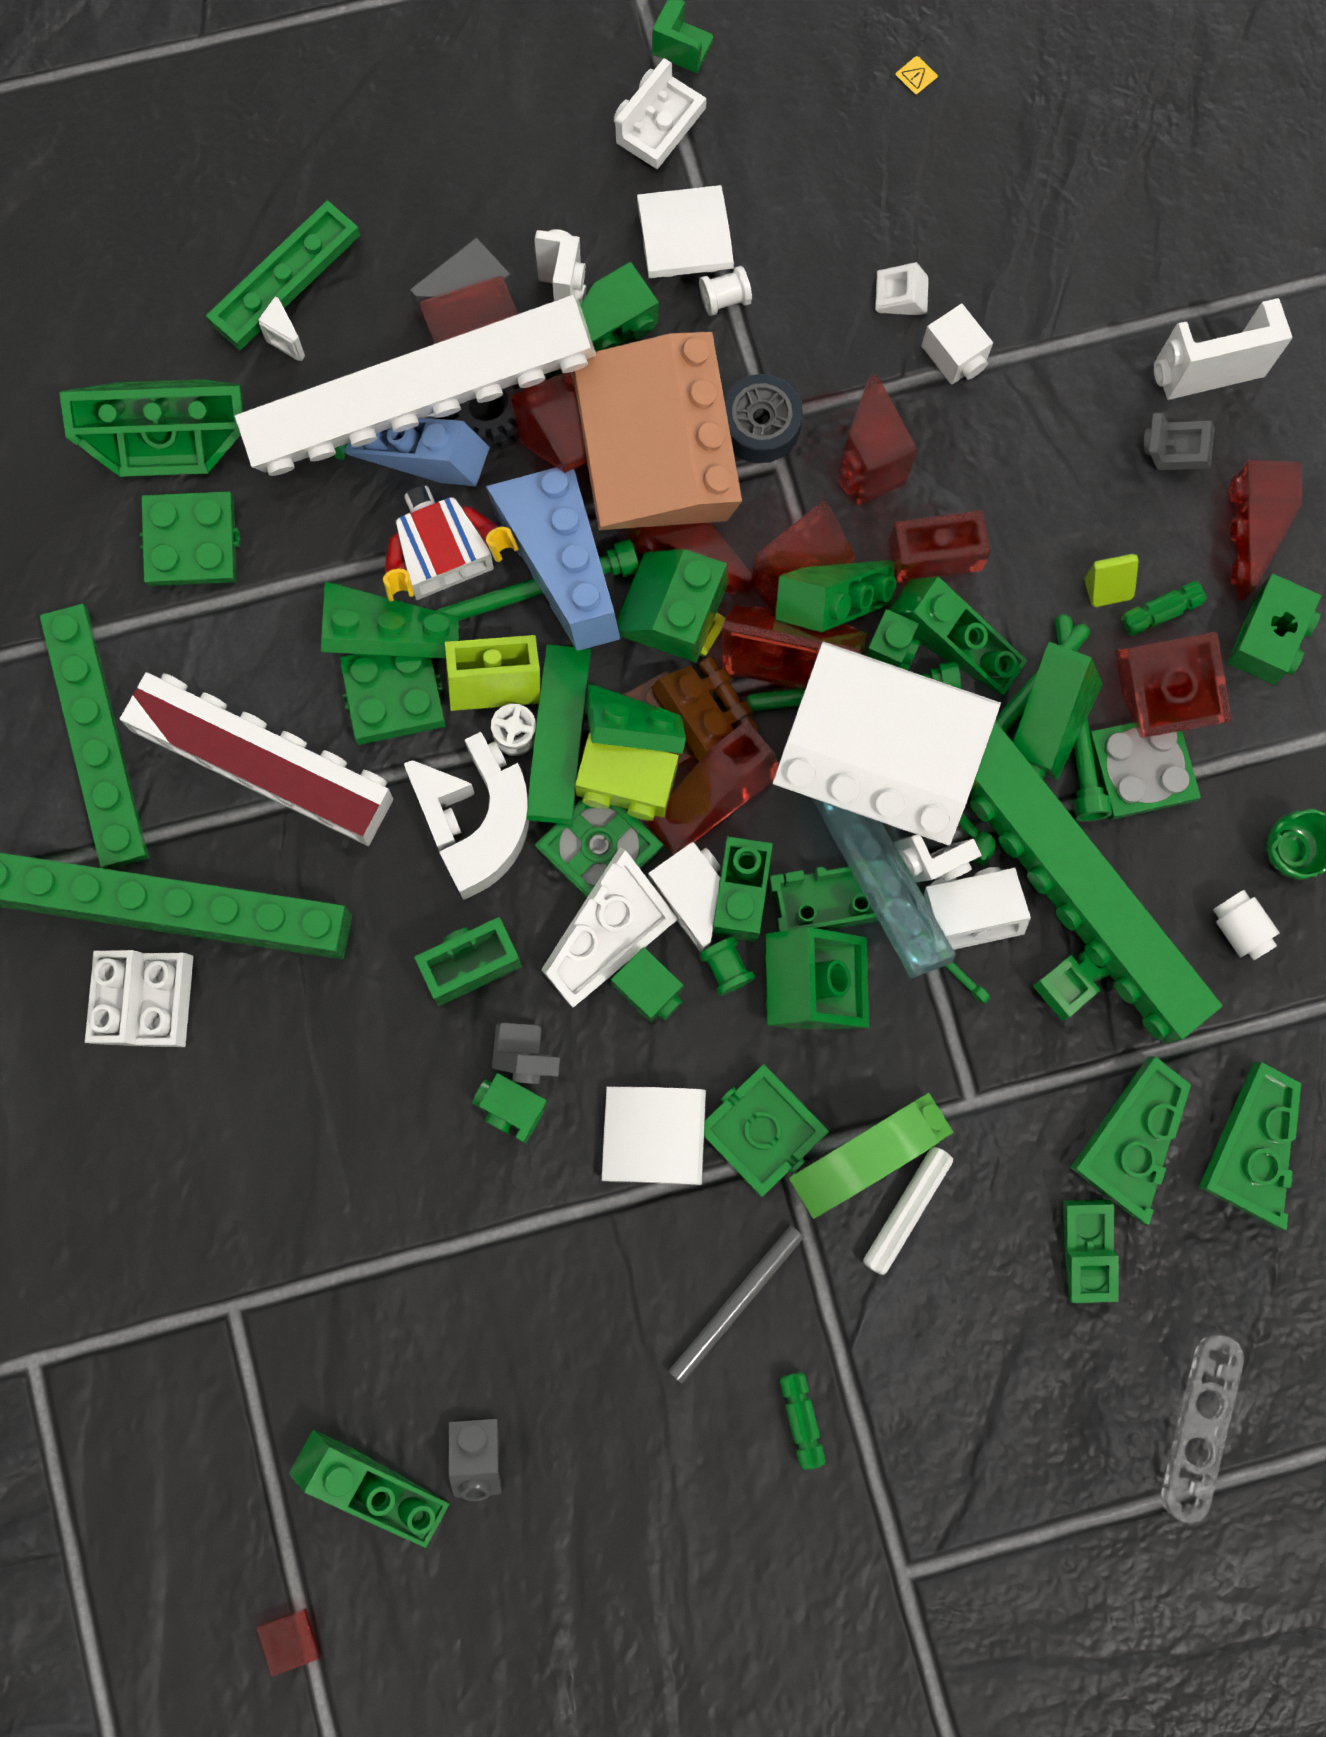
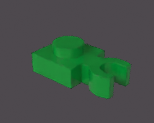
M1084 949L1079 954L1077 961L1072 955L1068 956L1036 982L1033 987L1061 1021H1064L1101 991L1093 981H1100L1112 973L1107 967H1097Z

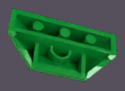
M205 379L116 382L59 392L66 438L82 447L93 458L120 477L209 473L241 435L235 415L244 412L241 384Z

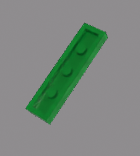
M327 200L206 315L209 324L240 351L261 331L258 319L272 300L278 297L283 308H285L360 236L358 226Z

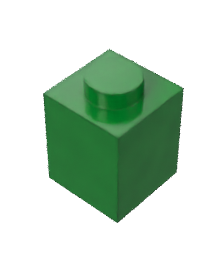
M644 947L611 979V986L650 1024L658 1016L665 1021L683 1003L678 996L683 991L684 985Z

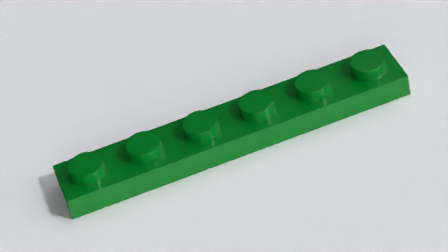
M84 604L40 615L41 624L100 867L110 870L149 859L88 609Z

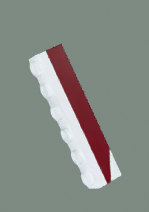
M147 672L145 673L120 717V720L131 732L366 846L370 845L394 800L389 789L385 787L387 784L386 780L367 770H363L361 775L345 768L347 765L345 760L328 751L323 750L321 755H317L305 749L307 745L305 741L289 732L283 731L278 736L266 730L267 724L252 714L242 712L240 717L225 710L227 704L208 693L203 692L199 698L187 692L188 686L171 675L163 673L162 677L158 678Z

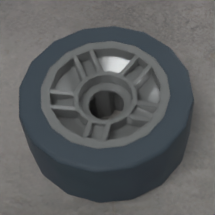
M769 374L749 375L736 381L726 392L724 401L733 452L736 456L753 463H770L786 456L796 445L803 422L802 401L796 390L786 381ZM763 415L767 416V423L759 424L754 421Z

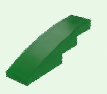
M546 646L530 776L527 820L572 824L576 797L575 784L580 765L581 741L586 709L585 700L591 661L590 648L577 651L575 647Z

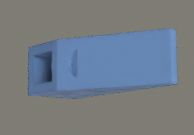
M418 418L419 425L402 432H393V429L390 428L376 433L377 440L358 447H352L350 442L345 449V453L350 456L439 483L476 486L490 447L464 421Z

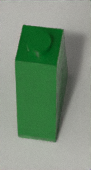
M1049 642L1045 649L1013 743L1042 780L1044 776L1058 781L1103 684L1092 657Z

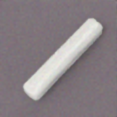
M933 1147L928 1151L866 1254L863 1263L874 1272L881 1275L887 1273L952 1165L953 1158L944 1150Z

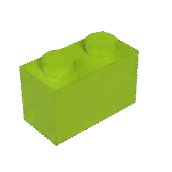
M535 635L445 642L451 711L502 707L508 704H539L540 666Z
M589 733L575 784L576 796L583 797L582 802L594 808L609 809L611 804L627 808V814L638 819L653 820L654 816L664 818L678 766L679 755L664 751L592 743Z

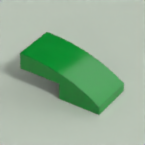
M1110 1199L1063 1201L1064 1248L1070 1302H1119V1256L1114 1251V1204Z

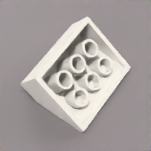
M822 642L773 784L950 846L968 800L1001 703Z

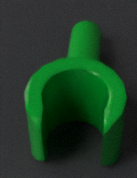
M962 813L958 825L970 839H974L982 855L973 861L980 866H984L994 854L995 840L989 833L982 830L979 831Z

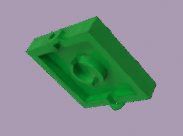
M231 491L142 495L143 532L140 533V537L142 538L143 545L140 546V549L143 551L144 582L148 586L237 582L236 547H240V532L238 528H235L234 496Z
M353 654L340 657L346 693L343 694L346 704L345 709L346 712H350L354 736L358 745L446 727L439 693H443L440 674H435L432 658Z
M765 1064L737 1090L735 1087H732L720 1099L723 1104L704 1121L705 1140L761 1198L788 1171L793 1174L805 1162L803 1157L829 1132Z

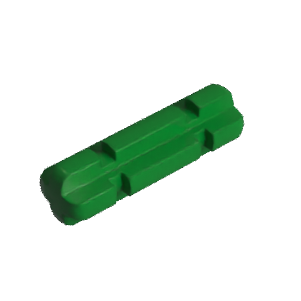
M1192 581L1181 586V589L1178 591L1173 590L1145 603L1143 607L1138 606L1125 612L1121 618L1122 625L1128 635L1136 636L1146 631V628L1149 626L1153 628L1183 614L1185 610L1190 611L1201 606L1206 600V593L1199 582Z
M802 1372L784 1375L780 1378V1385L783 1397L788 1399V1403L785 1406L795 1444L798 1443L799 1449L796 1450L799 1465L803 1470L819 1468L825 1465L826 1459L822 1445L817 1442L820 1434L812 1401L806 1396V1393L809 1392L806 1376Z

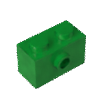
M500 917L472 930L466 927L454 931L443 938L444 943L414 957L438 1006L522 967Z

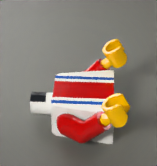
M419 486L408 491L404 498L411 513L396 520L398 532L389 539L385 559L383 583L388 600L394 601L393 595L403 590L408 591L409 597L415 596L416 600H419L493 570L491 553L495 561L499 562L502 560L500 551L503 549L513 548L515 552L519 550L511 530L507 527H499L492 520L470 506L460 507L455 498H447L435 503L428 486Z

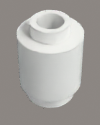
M1245 890L1213 909L1219 918L1216 921L1217 925L1240 958L1249 953L1254 961L1277 946L1272 938L1280 934V932L1255 897L1250 899Z

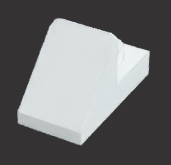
M413 760L404 763L439 851L456 844L453 836L460 834L461 830L452 808L444 811L442 808L473 796L475 793L472 784Z

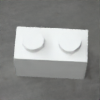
M999 867L986 868L977 872L974 877L960 880L954 878L946 881L945 877L940 878L925 888L922 907L936 953L1024 935L1031 918L1015 868L1002 871Z

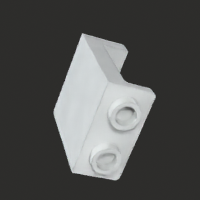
M1279 298L1262 302L1244 331L1230 336L1195 343L1188 323L1186 321L1177 323L1154 362L1156 382L1159 386H1163L1167 400L1265 377L1293 338Z

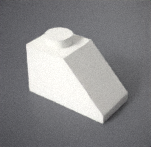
M692 842L649 872L648 880L678 918L677 922L701 953L710 947L720 877L717 873L721 871V867L707 848L700 851L695 843Z

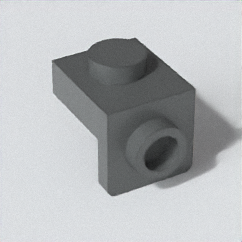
M1163 412L1154 413L1152 428H1146L1144 434L1145 453L1151 455L1158 470L1210 469L1215 432L1213 422L1190 421L1168 423Z
M504 1022L496 1024L492 1069L513 1073L512 1081L540 1084L541 1075L558 1076L560 1057L539 1053L540 1026Z
M497 1419L449 1422V1479L454 1497H462L468 1501H481L487 1499L490 1495L501 1494L499 1427Z

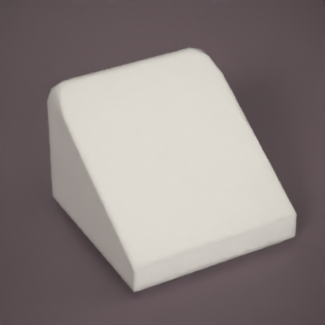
M917 262L877 271L875 310L878 313L927 314L928 276Z
M275 297L258 319L265 340L294 359L302 361L305 354L299 337L279 298Z

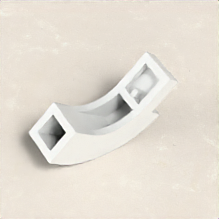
M481 732L465 739L468 752L489 791L490 803L488 813L481 826L471 836L440 851L441 857L463 900L490 887L509 870L521 852L529 826V820H527L528 794L518 763L501 771L500 768L507 764L497 743L494 741L487 744Z

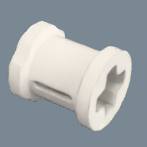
M742 266L734 267L733 273L709 279L708 276L699 278L701 298L709 316L716 315L720 308L737 303H742L744 306L751 304V287L745 269Z

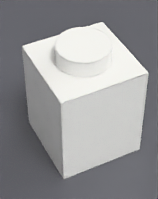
M960 304L927 326L921 346L952 385L964 376L967 380L972 379L988 365L987 358L993 342L965 306Z

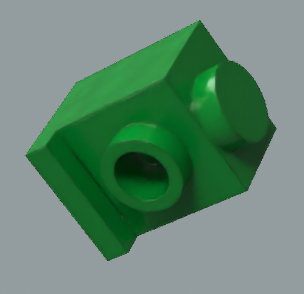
M886 609L866 656L908 671L921 642L913 638L919 623Z
M498 1073L493 1082L487 1079L483 1081L472 1104L488 1113L484 1121L506 1134H509L512 1127L519 1130L515 1138L525 1145L548 1106V1102L544 1098Z

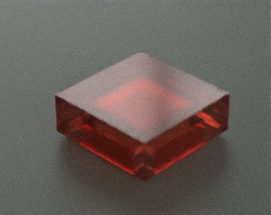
M307 1608L257 1627L271 1677L318 1660L321 1657Z

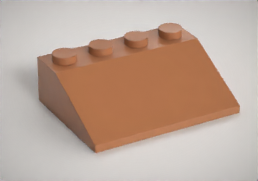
M712 332L672 333L597 351V356L587 359L588 365L586 367L573 371L599 530L728 521L741 504L742 497Z

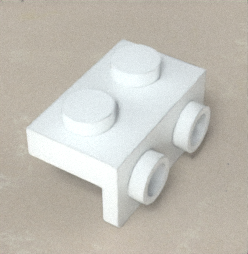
M664 58L655 70L649 69L640 82L639 90L631 100H624L618 107L614 116L616 143L658 169L706 109V98L672 77V63Z
M557 229L548 232L537 230L535 250L538 279L543 282L553 283L554 301L574 295L581 305L586 297V285H583L586 265L581 263L580 237L571 236L568 232Z
M920 834L900 838L893 842L896 852L892 853L894 864L903 878L908 876L911 883L933 879L936 881L944 877L946 881L952 880L972 870L969 862L982 856L974 839L952 843L950 846L947 845L931 854Z

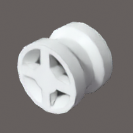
M508 704L495 712L491 720V731L500 751L509 756H520L528 753L534 747L536 721L533 713L527 707L520 704ZM521 732L525 734V735L521 734L520 736L515 737L516 735L520 734Z

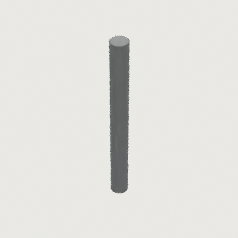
M791 1225L785 1230L668 1370L680 1383L683 1384L803 1240L804 1236Z

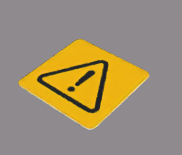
M918 56L914 57L896 72V76L914 94H918L938 77Z

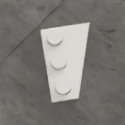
M621 847L618 849L541 969L572 1007H575L632 959L642 947L645 948L678 920L625 849Z

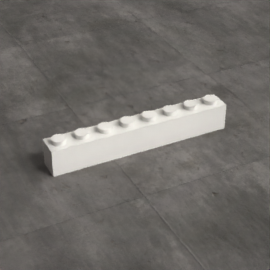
M574 295L237 414L235 418L252 468L268 472L269 476H275L293 470L295 468L293 462L308 457L310 461L329 458L336 454V447L351 442L352 447H358L377 440L376 433L392 428L393 432H402L419 425L418 418L433 413L437 418L454 414L461 410V403L476 398L478 403L494 400L503 395L502 389L518 383L520 388L537 385L545 380L544 374L560 368L562 373L577 371L588 365L587 359L597 355L580 303Z

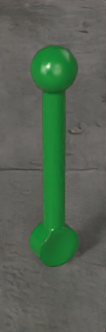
M920 932L916 936L918 947L928 949L971 991V994L978 1002L984 1005L991 998L981 986L976 985L944 952L936 953L933 938L929 932Z

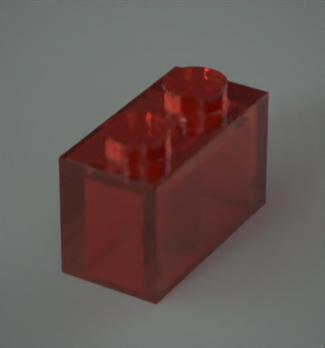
M983 510L895 522L888 540L891 561H895L894 577L896 582L982 571L991 553Z

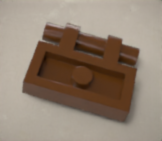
M713 656L704 659L698 664V668L705 677L701 680L693 667L688 666L659 678L651 687L665 710L681 715L686 742L699 762L731 748L739 740V737L733 730L734 727L737 726L745 739L753 737L760 731L759 726L752 717L754 714L752 707L748 701L742 702L730 684L733 681L726 668L720 669ZM716 693L727 710L726 712L722 713L711 695Z

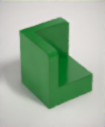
M667 0L652 29V55L661 59L665 58L675 65L698 73L713 43V35L684 22L685 1Z

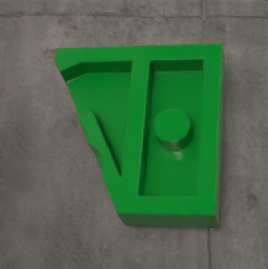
M588 684L585 701L592 743L683 753L686 735L681 715L602 687Z

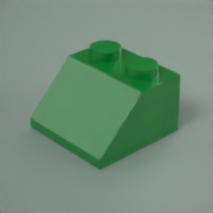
M686 549L645 552L617 619L620 637L697 663L728 585L727 563Z
M811 927L766 934L767 1026L792 1029L869 1028L867 937Z

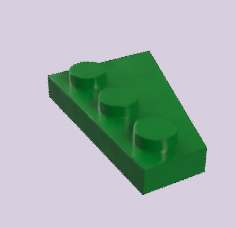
M325 581L321 652L446 659L445 642L459 641L458 616L397 600L389 601L386 597Z
M1156 1056L1147 1057L1070 1167L1139 1223L1147 1226L1150 1224L1154 1211L1151 1209L1157 1185L1162 1184L1166 1171L1163 1165L1170 1141L1176 1137L1191 1087L1190 1083Z
M1254 1062L1199 1188L1278 1230L1287 1231L1288 1214L1284 1213L1286 1189L1291 1188L1293 1171L1288 1170L1291 1142L1296 1139L1301 1083L1263 1062Z

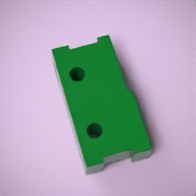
M883 861L827 871L824 867H818L814 873L806 875L801 870L785 873L784 876L783 874L769 876L767 882L770 897H775L779 916L775 923L777 932L804 927L833 930L889 920L893 915L891 900L885 898L881 879L885 872ZM855 903H861L864 909H858ZM801 912L809 913L811 918H803Z

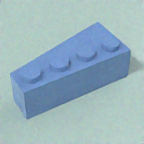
M573 464L486 486L495 516L502 527H507L511 530L519 548L517 551L519 556L523 558L528 566L533 579L539 589L541 588L550 603L551 609L576 650L579 651L620 640L614 609Z

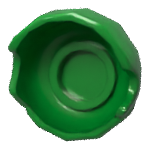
M1314 808L1297 810L1282 816L1274 823L1266 839V852L1270 863L1281 875L1302 880L1316 877L1318 874L1321 875L1326 872L1325 812Z

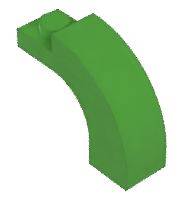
M927 1093L794 1174L789 1180L814 1219L910 1162L954 1132L931 1095Z

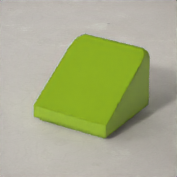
M1129 554L1094 562L1084 578L1093 607L1133 599L1136 590L1139 561L1137 555Z

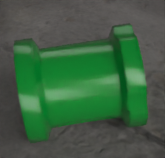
M736 937L720 941L699 954L701 961H707L719 985L716 989L719 996L737 990L756 978L753 971H747L736 949L738 945Z

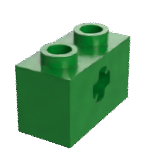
M1272 573L1258 588L1226 664L1272 685H1275L1286 674L1292 676L1298 669L1304 656V651L1299 649L1304 636L1310 637L1320 619L1321 613L1315 610L1322 595ZM1276 629L1281 631L1278 635L1274 632Z

